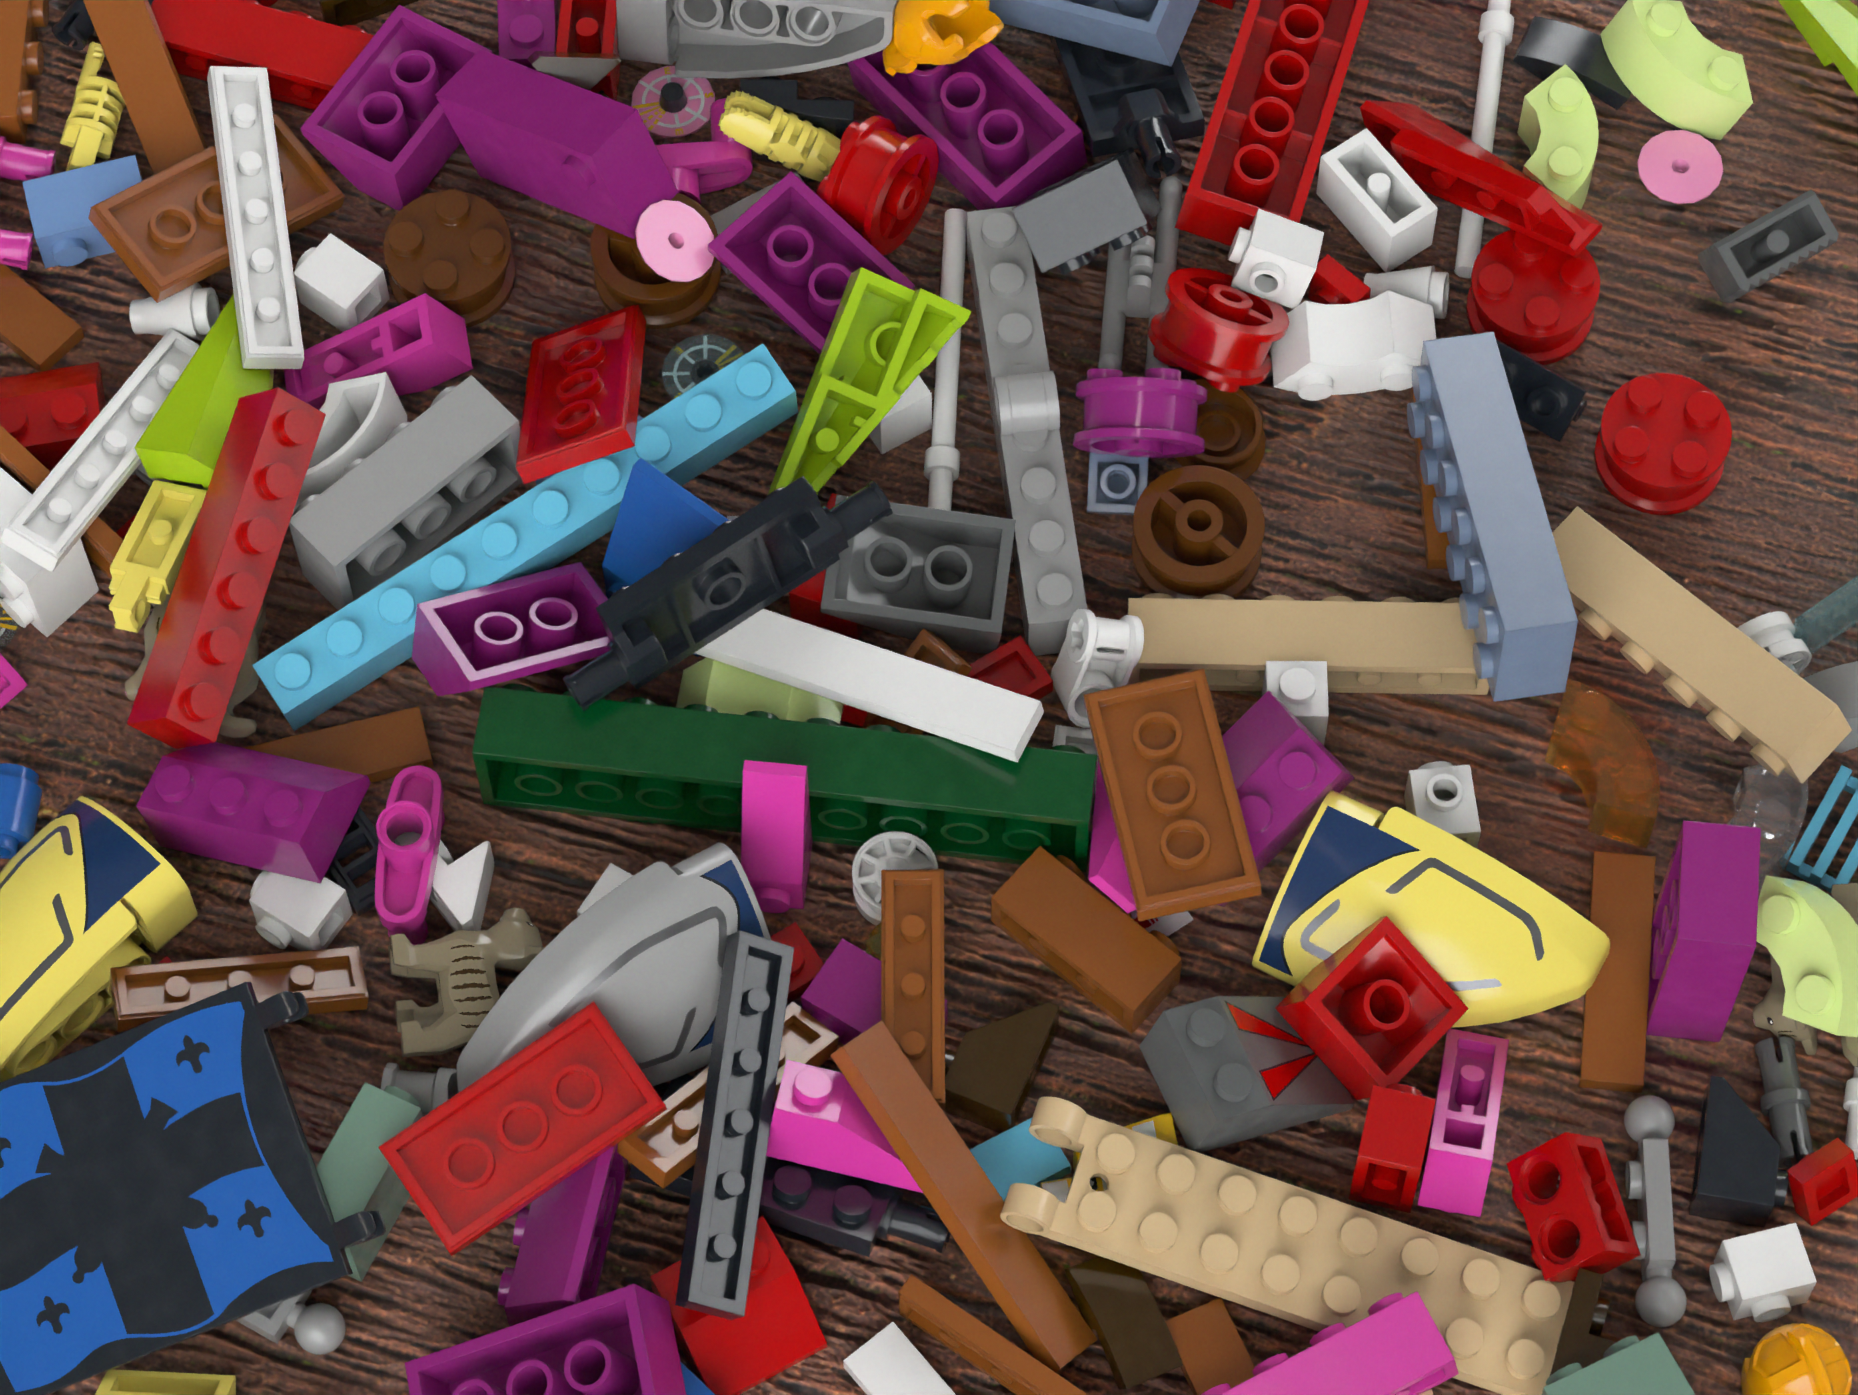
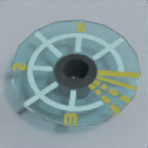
M702 334L688 337L675 345L664 360L662 378L665 390L672 399H675L744 354L735 343L722 336Z

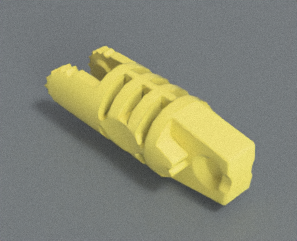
M93 41L89 44L76 87L72 109L60 144L72 148L66 171L94 165L96 156L106 160L110 158L120 117L125 108V102L117 83L110 79L96 76L97 72L100 71L105 54L101 44Z
M736 90V92H731L730 96L727 95L724 105L725 112L721 114L718 124L720 131L724 135H727L728 138H733L734 141L760 155H767L768 159L774 162L779 161L783 163L782 166L788 169L793 168L797 170V173L804 177L821 182L824 177L830 174L831 168L840 152L841 140L821 127L816 128L812 126L813 123L807 120L802 121L798 119V116L793 113L788 114L784 112L783 108L777 105L774 106L756 96H750L749 93Z

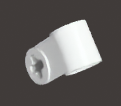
M1077 609L1073 613L1068 624L1065 641L1052 668L1051 678L1069 719L1076 726L1090 728L1083 694L1127 685L1133 668L1140 660L1144 644V628L1138 616L1124 615L1120 620L1095 617V614L1087 609Z

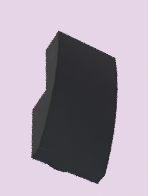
M1535 16L1529 22L1512 61L1543 81L1566 64L1577 75L1588 92L1615 110H1618L1629 99L1631 91L1615 72L1608 59L1600 35L1568 23Z
M773 76L761 77L759 79H740V92L749 93L750 96H756L774 106L777 105L783 108L784 112L788 114L793 113L798 116V119L802 121L807 120L813 123L812 126L816 128L821 127L840 140L846 128L852 122H855L854 100H838L833 97L799 100L798 80H782Z

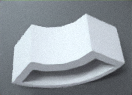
M1386 291L1372 299L1351 304L1325 305L1304 301L1287 313L1289 326L1286 334L1271 344L1273 384L1276 388L1298 392L1302 399L1309 401L1323 400L1331 395L1357 394L1381 389L1401 391L1411 388L1413 366H1420L1423 341L1436 339L1433 306L1391 291Z
M386 372L329 384L325 403L320 408V411L325 413L326 416L293 514L303 500L314 494L320 495L339 480L340 475L350 463L359 458H367L385 443L388 435L398 425L407 422V414Z

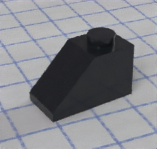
M1711 1075L1702 1099L1689 1215L1765 1227L1773 1207L1783 1208L1789 1176L1787 1170L1778 1169L1779 1144L1724 1077Z

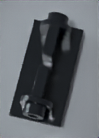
M1496 339L1519 419L1556 441L1561 442L1571 421L1576 422L1584 412L1587 401L1583 398L1587 390Z

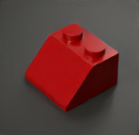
M99 362L0 378V425L50 472L106 406Z
M1387 916L1378 919L1313 968L1275 1007L1356 1100L1370 1098L1373 1085L1386 1088L1389 1084H1398L1469 1009Z
M764 1216L757 1220L744 1317L728 1320L676 1306L682 1259L650 1276L653 1293L669 1301L675 1338L698 1379L715 1395H740L827 1347L826 1339L797 1274Z

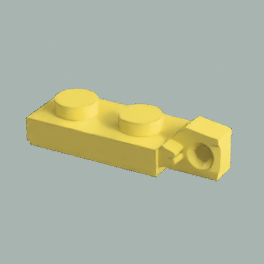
M159 480L153 481L110 566L112 580L109 590H111L110 594L114 595L109 604V610L113 612L116 629L138 633L150 614L151 603L162 605L166 600L167 594L170 595L178 577L207 490Z

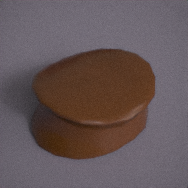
M1205 378L1193 380L1197 385L1207 389V401L1198 405L1196 431V436L1205 440V451L1198 455L1177 457L1175 459L1182 467L1192 465L1216 467L1232 473L1241 480H1246L1258 470L1265 454L1266 436L1263 430V417L1258 407L1240 388L1237 392H1224L1211 386Z

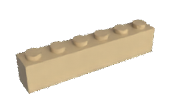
M1577 506L1554 530L1553 537L1574 607L1581 611L1578 616L1580 622L1602 641H1605L1611 635L1622 643L1623 647L1620 649V652L1644 674H1648L1654 668L1666 678L1662 683L1663 686L1680 703L1690 708L1697 702L1710 713L1706 716L1707 721L1726 739L1734 742L1740 736L1753 746L1750 754L1768 772L1778 777L1784 770L1799 783L1803 784L1852 731L1837 704Z
M1163 593L1147 594L1142 598H1128L1127 615L1138 616L1142 621L1144 644L1140 660L1133 668L1127 685L1204 668L1210 691H1262L1266 661H1327L1328 692L1488 694L1489 684L1487 678L1478 679L1475 671L1473 645L1477 641L1474 630H1465L1463 627L1459 598H1450L1442 603L1415 602L1406 597H1391L1381 602L1354 601L1346 596H1331L1321 601H1300L1285 595H1271L1261 600H1235L1233 597L1224 594H1211L1202 599H1175Z

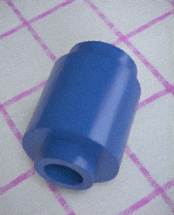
M0 763L1 859H11L34 837L42 798V789L38 786L39 775L28 767L11 763Z

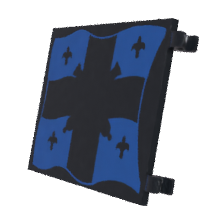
M244 982L0 1083V1395L52 1394L351 1275L353 1272L345 1249L384 1235L386 1226L381 1213L375 1210L370 1212L361 1211L335 1223L268 1030L297 1021L309 1014V1007L302 992L283 991L258 1003L252 983Z

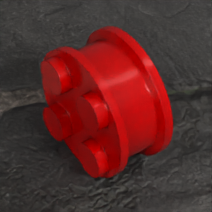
M881 115L872 116L861 124L856 121L852 122L846 128L841 138L840 152L831 168L830 174L821 181L816 194L882 255H887L896 250L907 239L928 204L938 172L939 152L937 144L933 139L922 134H916L908 138L897 133L895 124L890 119Z
M1513 229L1497 235L1479 252L1472 269L1466 314L1473 334L1494 332L1496 339L1541 365H1548L1563 360L1574 353L1584 343L1590 333L1594 319V310L1600 293V275L1597 265L1586 248L1575 257Z
M1200 268L1176 270L1170 274L1165 285V293L1169 299L1165 311L1156 314L1148 327V337L1155 347L1153 350L1154 357L1164 364L1182 367L1204 377L1211 386L1224 392H1237L1240 386L1255 385L1263 382L1268 377L1272 366L1268 355L1271 344L1284 337L1289 326V317L1283 307L1278 303L1231 287L1233 276Z
M1652 373L1628 381L1613 393L1602 414L1600 430L1594 449L1595 466L1600 480L1617 500L1643 513L1672 515L1688 511L1700 505L1716 489L1731 446L1732 427L1727 410L1720 399L1709 388L1683 375Z

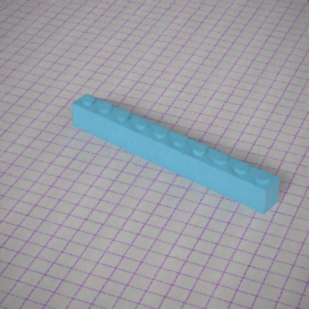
M762 343L637 422L634 447L554 474L252 665L292 729L294 731L412 657L418 603L550 570L613 530L632 467L640 458L682 486L798 413L796 390Z

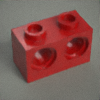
M1564 1132L1506 1163L1513 1183L1512 1197L1514 1203L1524 1216L1532 1240V1258L1537 1268L1542 1271L1545 1281L1558 1283L1574 1282L1579 1268L1604 1274L1641 1255L1601 1138ZM1560 1175V1184L1557 1190V1179ZM1580 1234L1579 1246L1576 1248L1577 1236Z

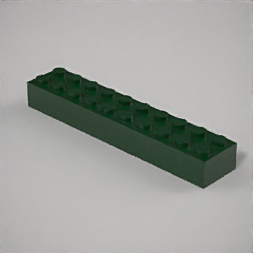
M506 684L502 688L484 687L472 750L483 804L741 833L744 760L807 766L812 841L861 847L876 835L898 831L909 833L922 839L932 849L934 855L1022 865L1041 846L1055 858L1058 855H1063L1076 864L1082 872L1087 871L1095 803L1097 755L1087 754L1074 746L1057 745L1050 749L1025 747L1019 761L1014 762L929 733L927 736L901 733L897 728L888 725H871L863 729L840 726L837 722L826 718H811L805 722L783 720L774 714L764 711H750L744 715L720 713L716 709L702 704H690L684 708L658 706L655 702L640 697L626 698L623 702L600 699L590 705L589 709L583 711L569 691L564 692L562 695L541 693L522 684Z

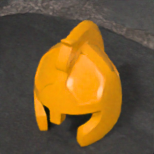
M899 0L894 13L893 37L890 44L883 50L885 71L894 76L897 72L912 73L916 69L917 64L946 65L957 63L977 48L992 41L1002 31L1004 24L995 13L989 11V0Z
M1804 1323L1783 1325L1766 1333L1755 1346L1751 1358L1744 1359L1741 1371L1742 1395H1850L1852 1389L1850 1364L1840 1344L1824 1330Z

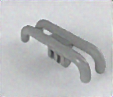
M1175 176L1165 177L1160 183L1158 202L1162 210L1157 214L1156 238L1154 239L1146 235L1115 251L1109 242L1098 368L1122 370L1126 317L1149 318L1150 325L1152 318L1156 314L1165 311L1169 301L1165 293V285L1170 274L1176 271L1179 229L1175 228V224L1181 209L1183 189L1181 181ZM1148 337L1145 370L1150 368H1169V365L1162 363L1154 357L1153 350L1155 347Z

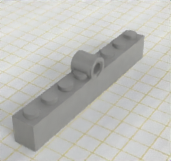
M1013 206L967 212V254L1007 519L1016 520L1012 554L1025 640L1034 655L1038 656L1060 653L1073 613L1077 609H1087L1059 431L1060 411L1054 371L1050 370L1032 252L1012 211L1015 207Z

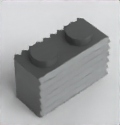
M1809 190L1714 243L1697 256L1699 263L1721 301L1731 303L1836 243L1839 233L1816 193Z

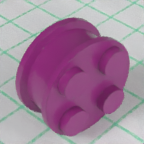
M1096 368L1087 370V380L1076 384L1075 395L1079 399L1084 400L1083 431L1075 433L1073 437V446L1075 448L1096 454L1149 458L1187 457L1198 455L1205 451V440L1196 436L1197 408L1198 405L1207 401V389L1197 385L1193 380L1181 379L1180 370L1150 368L1145 370V377H1123V371Z

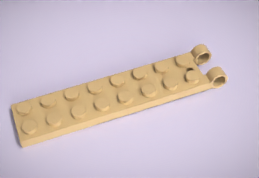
M1041 1097L1038 1099L1029 1127L1030 1134L1049 1145L1079 1152L1080 1156L1065 1203L1059 1201L1055 1195L1040 1187L1025 1183L1011 1184L1000 1215L1002 1221L1007 1225L1319 1332L1337 1323H1344L1346 1328L1369 1317L1368 1309L1380 1299L1394 1293H1402L1405 1298L1417 1291L1455 1359L1459 1374L1452 1378L1501 1395H1542L1543 1387L1546 1386V1380L1550 1377L1558 1340L1572 1294L1573 1281L1561 1283L1545 1281L1541 1270L1086 1114L1080 1106L1057 1097ZM1094 1177L1102 1178L1107 1184V1189L1095 1191L1090 1186V1180Z

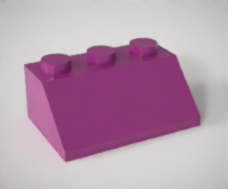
M398 5L301 127L302 135L359 191L400 211L404 206L422 194L461 143L435 94L480 49L492 54L493 52Z
M792 171L708 244V251L819 354L822 352L852 272L863 267L915 291V285Z
M577 562L418 603L412 659L436 695L444 696L483 688L598 657L608 651L607 644L610 643V640L596 611V607L608 599L583 564Z
M1269 690L1222 736L1258 873L1313 820L1330 791L1334 790L1340 793L1355 778ZM1229 902L1217 905L1225 907Z
M215 742L186 747L163 755L136 806L159 846L321 884L371 782L366 775Z
M618 1143L532 1201L530 1209L522 1208L519 1210L513 1234V1244L520 1246L515 1268L505 1267L498 1290V1305L505 1306L509 1327L596 1297L629 1166L628 1160L617 1152Z

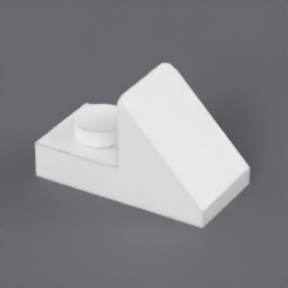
M407 832L399 835L394 841L395 844L401 846L415 843L421 835L415 832ZM440 840L429 899L454 932L458 930H481L494 871V858L489 841L481 843L459 859L453 861L448 849Z

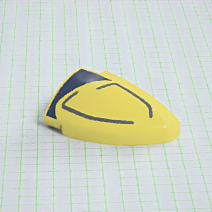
M1332 790L1327 794L1319 807L1286 873L1256 947L1252 966L1296 987L1313 968L1378 919L1387 916L1469 1008L1452 1026L1467 1027L1502 1023L1540 1013L1585 995L1586 991L1593 985L1609 955L1610 940L1602 930L1567 904L1508 866L1454 835L1402 808L1392 807L1384 817V813Z
M84 796L78 797L43 827L8 861L0 872V1083L47 1064L113 1006L110 968L151 964V957L139 945L143 943L151 951L157 952L198 916L189 888L174 867L121 819L103 806Z

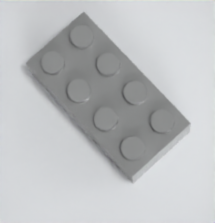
M472 375L458 386L445 388L435 397L431 407L412 422H404L398 425L388 435L385 443L367 458L354 460L344 469L338 481L320 495H311L299 504L291 517L289 527L303 576L339 611L450 541L523 482L516 470L520 437L519 421Z

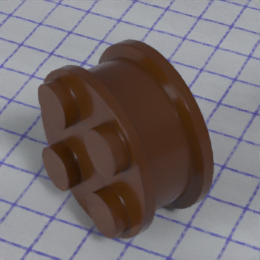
M457 189L426 194L404 206L395 215L387 228L383 253L389 272L391 291L398 305L426 293L463 317L466 328L492 317L509 299L516 279V266L512 253L510 231L501 213L485 199Z
M677 193L671 201H680L694 208L707 221L715 239L718 236L717 230L708 212L693 199ZM595 224L591 235L590 251L594 266L595 286L601 301L611 313L632 305H639L647 321V329H665L688 323L701 314L714 299L721 280V263L715 256L712 266L702 277L690 282L671 281L658 275L645 263L637 247L636 237L632 239L601 225Z
M1203 465L1185 466L1173 469L1157 477L1145 488L1139 497L1133 515L1131 555L1133 566L1139 579L1151 593L1168 594L1175 599H1202L1211 594H1224L1234 599L1237 598L1254 581L1261 564L1265 518L1260 501L1244 481L1232 473L1216 467Z

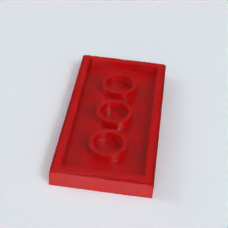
M632 305L533 340L516 460V470L524 484L635 446L647 322L639 305Z
M593 1001L378 1148L448 1252L453 1256L666 1111L667 1108Z

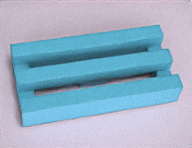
M1841 765L1785 869L1831 893L1832 885L1848 884L1858 867L1857 839L1837 878L1835 879L1825 874L1858 815V779L1851 776L1853 770ZM1843 790L1853 794V797L1813 868L1804 863Z

